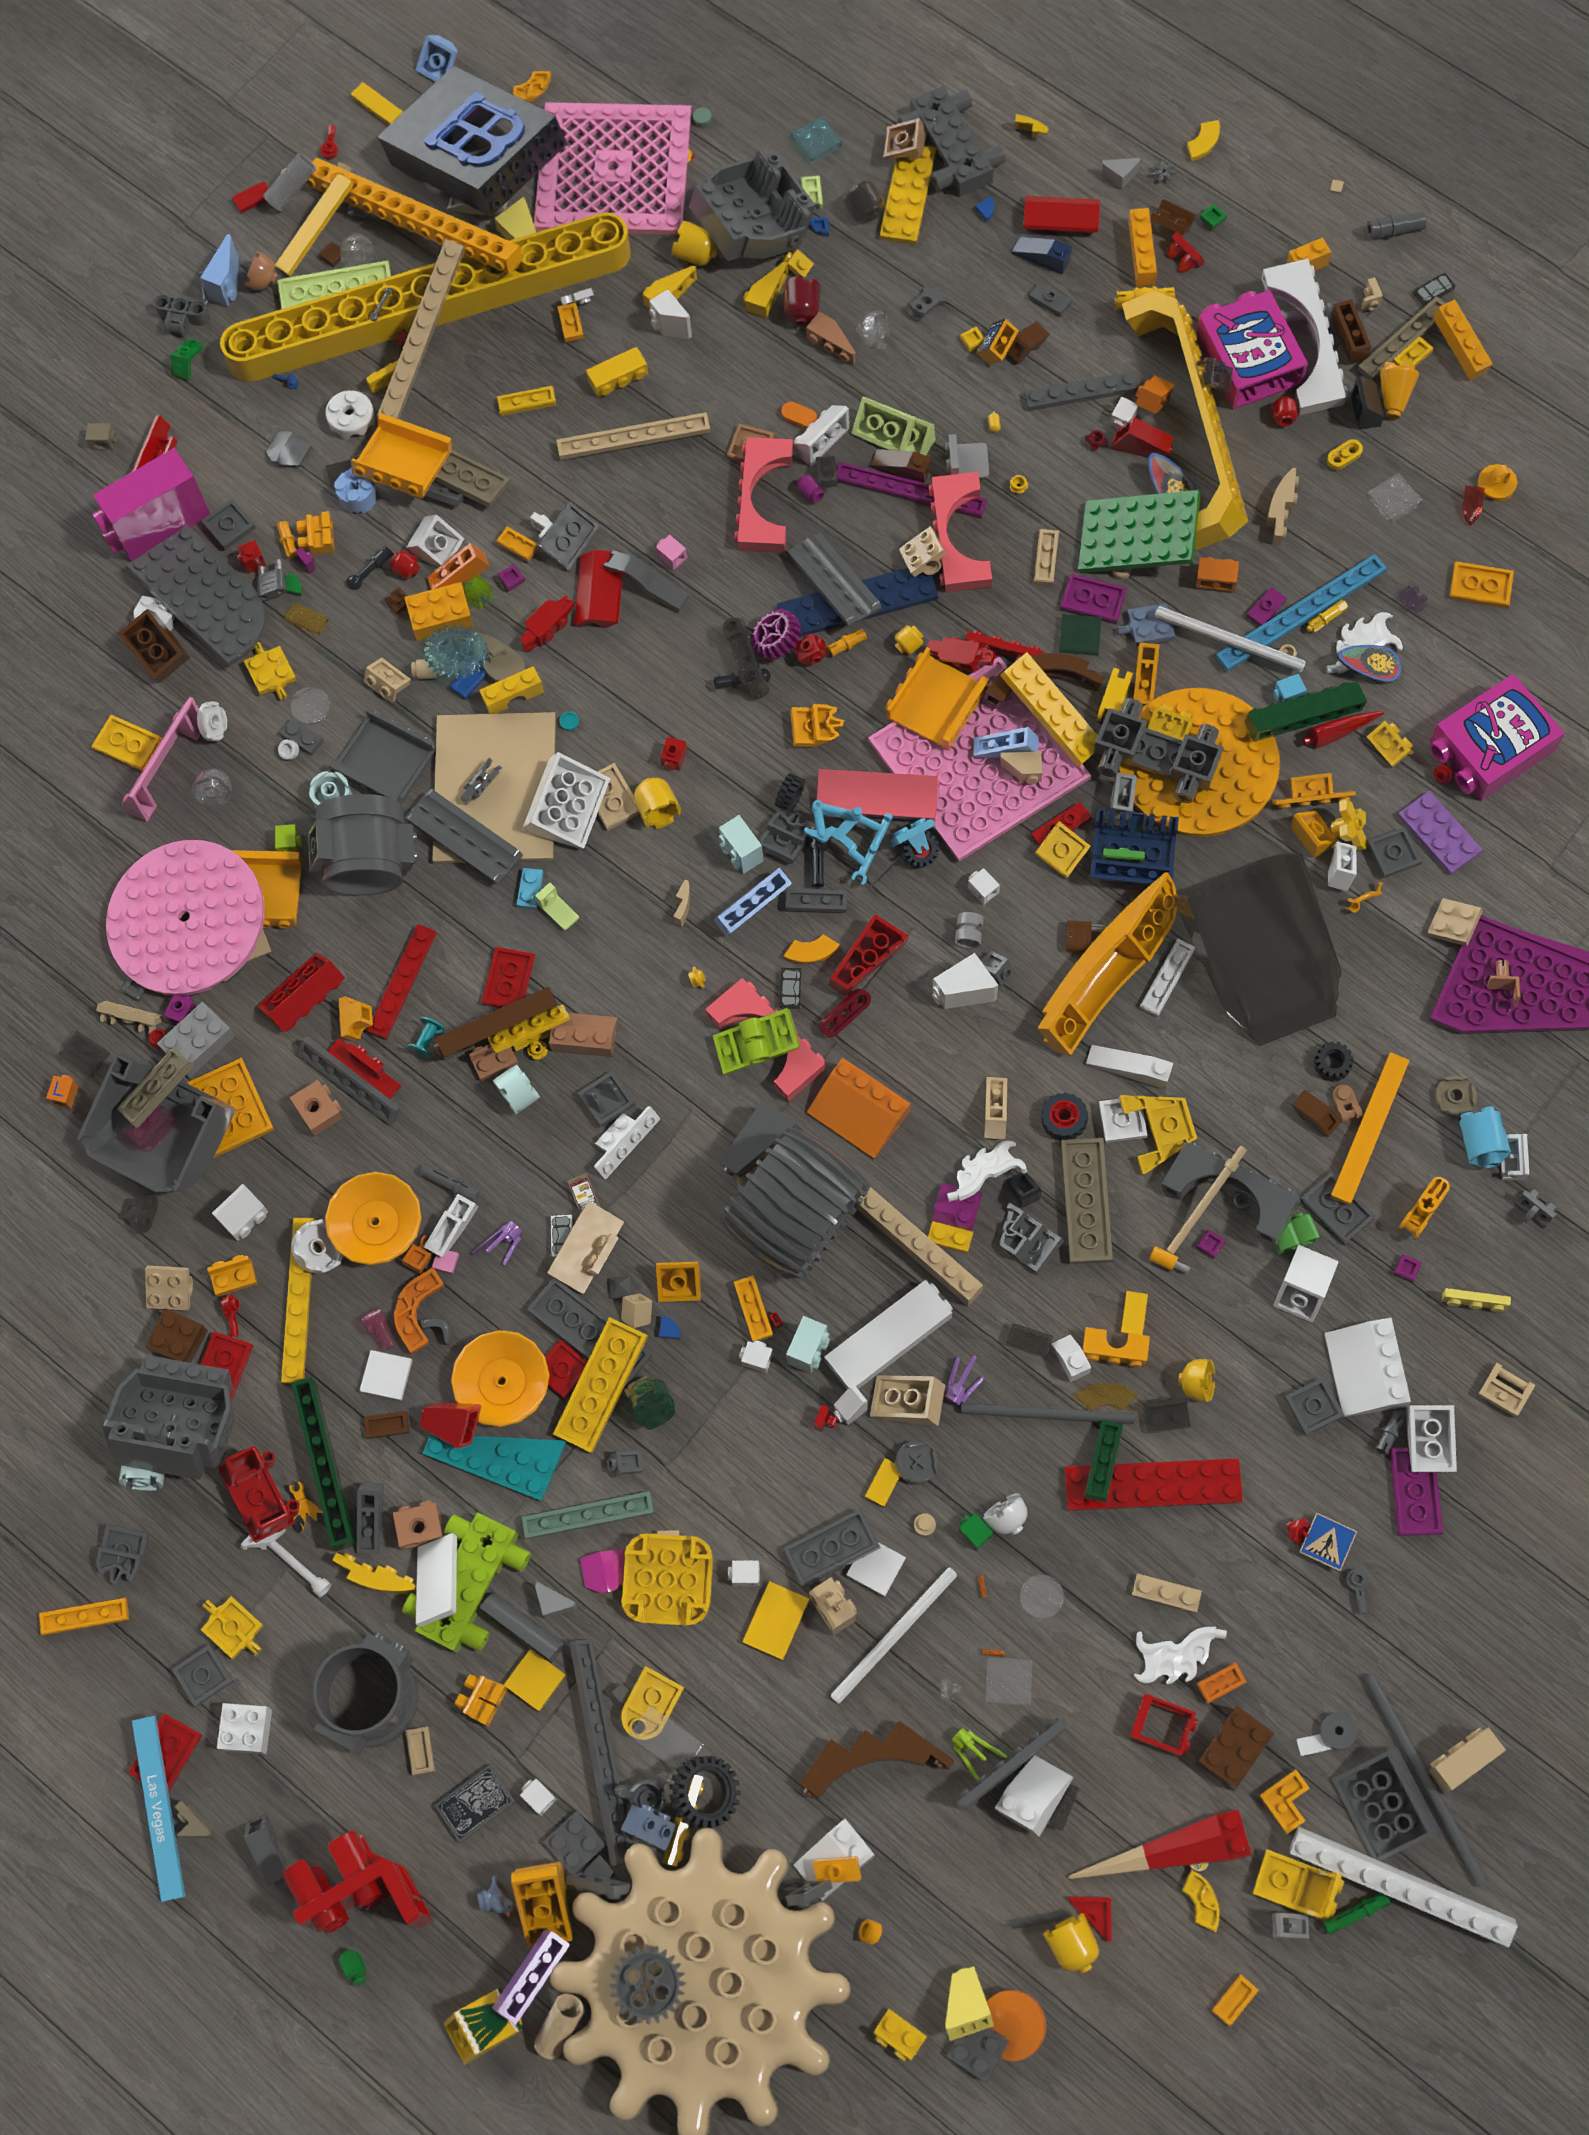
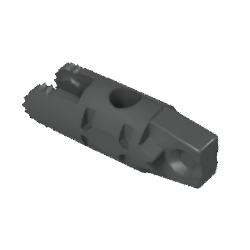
M491 758L485 761L464 786L466 791L461 796V800L465 804H468L474 797L478 799L503 769L498 765L490 775L485 771L493 762Z

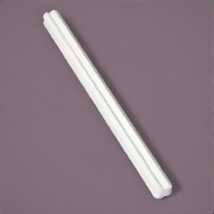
M1159 606L1156 610V618L1302 672L1306 662L1302 659Z
M947 1568L835 1689L831 1694V1698L836 1703H841L956 1578L957 1574L953 1569Z

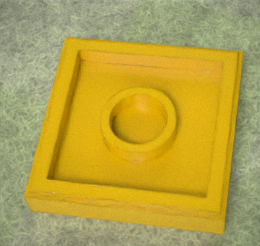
M1057 822L1034 854L1064 878H1067L1091 846L1061 822Z
M530 1649L504 1686L540 1712L566 1674Z

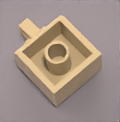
M829 1578L809 1592V1596L832 1634L836 1635L856 1622L855 1615L857 1614V1609L850 1599L846 1601L844 1598L845 1591L838 1580L834 1582L832 1578Z

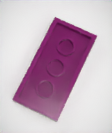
M1409 1447L1390 1448L1398 1536L1442 1535L1443 1525L1437 1472H1412Z

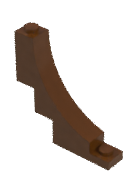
M898 1721L884 1743L866 1730L850 1752L831 1739L800 1785L803 1787L802 1792L809 1798L813 1799L815 1796L819 1799L840 1777L867 1764L882 1761H902L924 1767L929 1758L932 1757L934 1765L941 1770L944 1768L949 1770L954 1760L905 1724Z

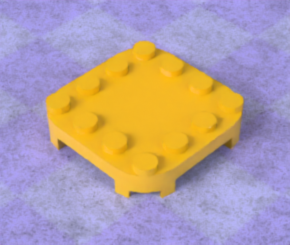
M646 1533L639 1534V1536L633 1538L625 1550L621 1601L622 1608L626 1614L634 1621L641 1623L687 1626L703 1621L709 1612L711 1603L713 1554L709 1544L701 1538L694 1536Z

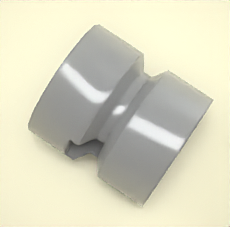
M973 912L958 914L956 927L959 929L956 930L955 944L968 949L980 947L982 933L980 931L983 929L984 917Z

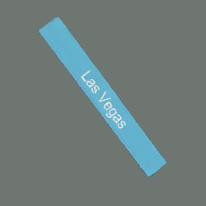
M156 1716L133 1720L132 1725L161 1902L185 1897Z

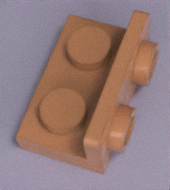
M491 1044L485 1047H477L469 1054L481 1082L514 1067L516 1064L518 1065L511 1047L499 1053H494Z

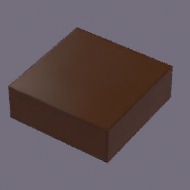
M332 241L319 253L320 258L333 267L346 255L345 250Z

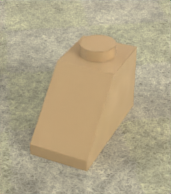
M1041 751L1001 753L1000 765L1020 782L1028 784L1042 782Z

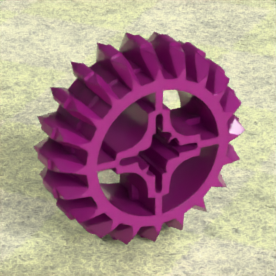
M781 608L779 611L774 609L772 613L767 612L765 617L761 616V621L756 622L757 626L752 628L754 633L750 635L754 651L762 658L770 661L773 659L778 660L779 657L784 658L787 652L791 653L790 650L796 647L795 643L800 641L798 636L802 634L797 617L790 611H785Z

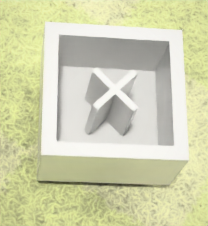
M223 1703L217 1749L224 1752L266 1755L272 1709L267 1706Z

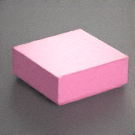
M448 1251L443 1258L436 1254L432 1267L435 1270L453 1274L459 1253Z

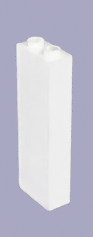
M924 1280L824 1357L825 1363L847 1390L853 1384L859 1389L951 1319V1310L953 1308L946 1299L942 1300L939 1297V1291L933 1283L929 1284Z

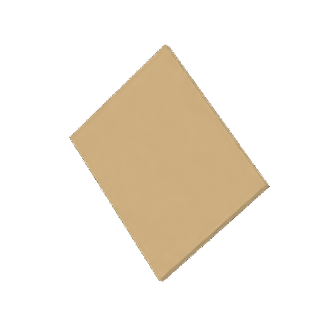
M555 712L437 715L435 791L517 848L523 854L518 862L554 861V841L524 829L523 825L548 760L555 754ZM491 758L493 762L485 771L490 775L498 765L503 769L478 799L474 797L468 804H465L461 800V796L466 791L464 786L485 761ZM433 840L434 864L465 863Z

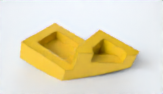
M1016 114L1015 129L1032 131L1033 138H1036L1038 133L1048 134V127L1041 122Z

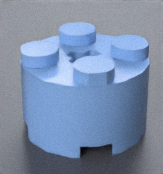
M352 467L342 473L335 481L336 494L340 505L345 511L351 514L353 512L366 513L375 505L376 489L373 481L352 474Z

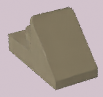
M181 1800L175 1806L179 1811L176 1814L179 1819L185 1824L189 1822L176 1837L213 1838L216 1835L187 1802Z

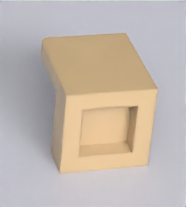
M641 1293L623 1297L621 1320L632 1328L651 1323L652 1300Z

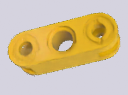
M1113 668L1098 712L1097 721L1101 722L1103 717H1106L1109 708L1117 711L1121 710L1132 681L1133 673L1127 671L1125 679L1118 677L1120 669Z

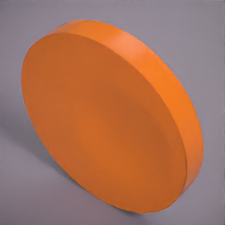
M1007 1990L997 1993L987 2001L994 2024L991 2028L1010 2040L1001 2059L1019 2061L1033 2055L1042 2045L1046 2034V2019L1039 2003L1029 1994L1018 1990Z

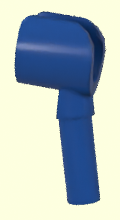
M274 374L275 379L287 382L286 386L288 388L297 389L299 381L295 375L282 376Z

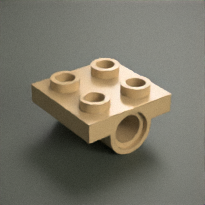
M931 526L899 548L914 577L921 572L927 575L938 572L941 567L939 560L946 555L941 542Z
M147 1266L145 1268L146 1308L190 1309L193 1278L189 1276V1268Z

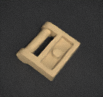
M1496 1362L1478 1396L1516 1418L1534 1389L1535 1384L1525 1382L1503 1369L1502 1365ZM1498 1375L1524 1391L1521 1394L1495 1378Z

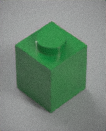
M976 1513L972 1516L967 1515L959 1523L961 1525L959 1532L976 1551L993 1536L992 1530Z

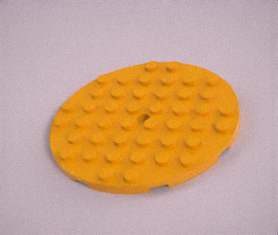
M1207 688L1175 690L1147 703L1139 716L1140 719L1147 721L1146 728L1149 726L1155 707H1161L1164 704L1173 707L1172 712L1180 714V711L1192 714L1191 719L1195 721L1189 732L1190 736L1196 737L1202 724L1215 726L1219 730L1215 744L1224 748L1209 791L1198 788L1193 802L1189 804L1182 803L1174 797L1178 781L1121 762L1119 773L1137 776L1133 805L1140 813L1147 814L1146 818L1148 820L1149 815L1154 814V824L1161 827L1162 815L1167 816V829L1170 816L1179 817L1177 830L1179 835L1211 837L1222 835L1227 831L1244 826L1265 808L1278 780L1280 758L1274 736L1253 742L1244 721L1248 712L1254 708L1233 695Z

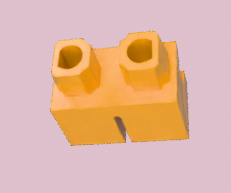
M329 511L321 512L320 516L314 517L308 514L306 515V520L296 522L298 534L307 533V537L298 538L299 548L302 547L303 550H310L312 555L335 553L333 521Z
M468 1675L464 1686L472 1689L473 1692L470 1698L459 1694L454 1704L463 1710L465 1715L489 1727L497 1708L481 1699L499 1707L508 1688L483 1676L479 1678Z

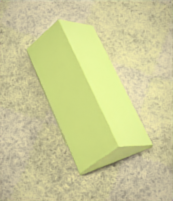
M862 397L851 434L888 450L914 451L923 455L928 453L935 441L934 424Z

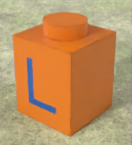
M53 1076L46 1099L51 1105L71 1109L79 1086L70 1076Z

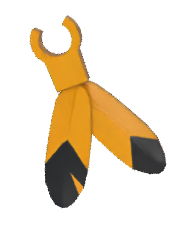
M298 1481L300 1485L299 1491L295 1492L292 1485L289 1486V1489L300 1504L299 1514L294 1517L296 1523L294 1528L297 1533H301L305 1527L306 1513L317 1522L325 1523L322 1510L310 1500L305 1499L304 1485Z

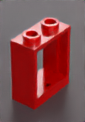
M1145 1693L1129 1739L1180 1758L1183 1753L1187 1754L1191 1741L1187 1739L1190 1731L1194 1732L1197 1726L1196 1712ZM1150 1705L1187 1718L1177 1748L1141 1735Z

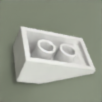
M1454 1405L1407 1406L1406 1427L1411 1471L1457 1472Z
M1034 1755L1006 1788L995 1809L1002 1816L1039 1837L1073 1777Z
M844 1819L801 1857L794 1866L806 1881H816L813 1866L815 1859L858 1856L859 1866L862 1868L874 1857V1853L848 1821ZM844 1882L831 1883L833 1888L827 1891L825 1896L820 1899L822 1901L825 1900Z

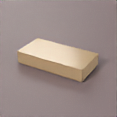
M429 1727L406 1730L412 1775L435 1772Z

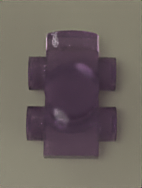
M1408 586L1400 591L1399 594L1401 596L1399 598L1402 603L1406 602L1407 608L1410 611L1415 610L1418 613L1426 608L1425 602L1427 597L1424 594L1421 596L1417 595L1420 592L1417 586L1412 588Z

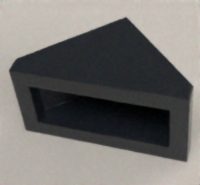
M1021 1172L1007 1179V1183L1021 1208L1040 1200L1041 1188L1028 1173Z

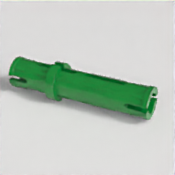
M1379 1893L1368 1900L1363 1899L1360 1901V1904L1331 1919L1323 1921L1327 1933L1330 1936L1362 1918L1374 1916L1373 1913L1391 1905L1388 1896Z

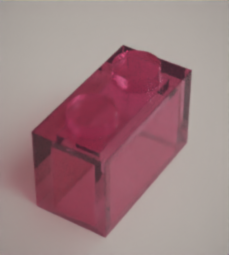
M158 1105L138 1128L133 1126L127 1134L139 1147L151 1152L179 1121L167 1108Z

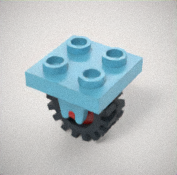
M925 818L914 822L910 825V830L905 827L893 833L894 838L889 840L892 847L904 842L901 845V854L904 855L903 859L908 862L907 864L913 865L915 868H923L930 865L939 855L940 847H938V840L936 841L935 836L926 831L935 826L932 818L927 821Z

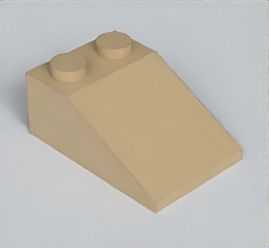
M877 1375L870 1417L919 1426H939L945 1384L931 1376Z

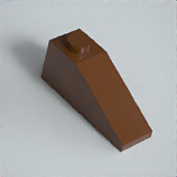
M877 449L870 467L898 477L925 483L931 470V457L914 451Z

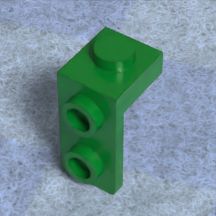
M187 339L171 354V375L188 380L191 377V359L204 348V344L194 339Z

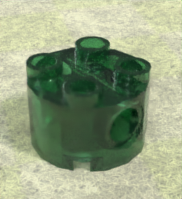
M645 1378L632 1386L628 1403L635 1420L640 1425L645 1426L648 1430H652L664 1425L674 1417L675 1403L667 1384L662 1380Z

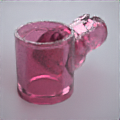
M379 1307L361 1317L368 1332L374 1336L376 1335L385 1351L396 1345L388 1332V1321Z

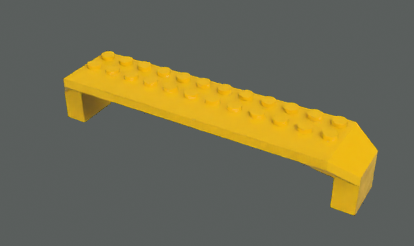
M1153 290L1122 303L1126 320L1137 337L1164 327L1180 338L1220 481V486L1208 507L1199 511L1195 549L1199 550L1230 538L1248 522V518L1191 316L1189 313L1187 314L1185 306L1180 305L1176 298Z

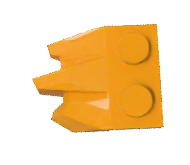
M813 704L811 708L792 707L790 715L794 747H816L838 737L839 733L835 730L841 729L844 720L832 716L836 713L837 707L826 704Z

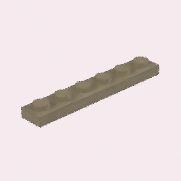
M1436 296L1358 366V371L1373 381L1380 375V370L1384 367V363L1393 362V359L1419 336L1422 337L1436 325L1433 316L1438 307L1445 303Z

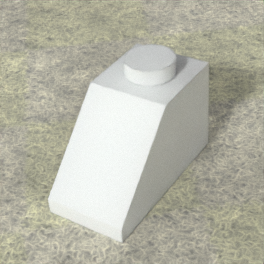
M1337 841L1328 870V886L1348 891L1357 875L1356 846Z
M1071 1335L1051 1343L1070 1382L1090 1373L1091 1366L1083 1350Z
M853 1384L834 1404L835 1412L833 1414L840 1423L844 1421L848 1426L868 1410L867 1400Z

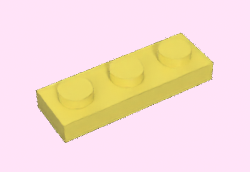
M1446 1288L1442 1293L1441 1302H1446L1447 1305L1454 1307L1469 1305L1471 1309H1482L1484 1307L1491 1308L1493 1312H1503L1510 1306L1511 1297Z

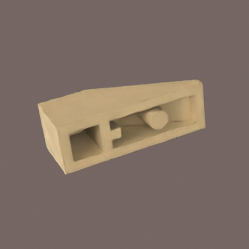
M987 1077L984 1138L1005 1139L1007 1078Z

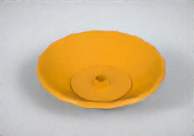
M380 1172L357 1175L342 1184L330 1199L325 1216L327 1236L336 1251L352 1262L366 1265L390 1262L406 1252L417 1237L422 1219L419 1200L411 1187L395 1175ZM374 1220H379L377 1225H372Z
M498 1330L478 1336L463 1348L454 1362L451 1383L457 1403L480 1404L482 1406L478 1419L479 1423L503 1427L519 1423L537 1410L546 1396L550 1375L546 1358L535 1342L520 1333ZM500 1379H506L505 1384H499Z

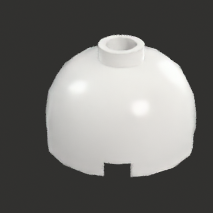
M1019 1493L1006 1497L1008 1501L1003 1503L997 1502L985 1512L983 1519L992 1531L997 1534L1011 1533L1015 1535L1023 1529L1022 1524L1026 1521L1028 1513L1027 1507Z

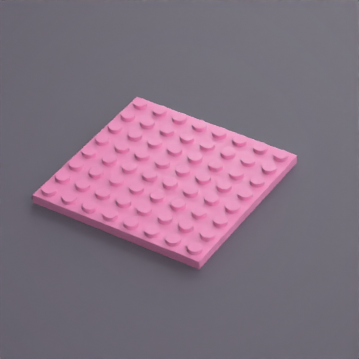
M1000 657L994 659L992 666H983L968 676L977 681L984 676L989 679L990 686L997 675L1007 666ZM1014 691L1006 697L1000 708L982 698L949 751L895 722L868 737L869 743L892 773L938 776L940 786L936 821H933L935 824L933 829L958 862L1091 779L1090 773L1083 764L1078 767ZM1029 727L1039 737L1038 751H1041L1042 782L1035 784L1020 782L1000 765V758L974 757V738Z

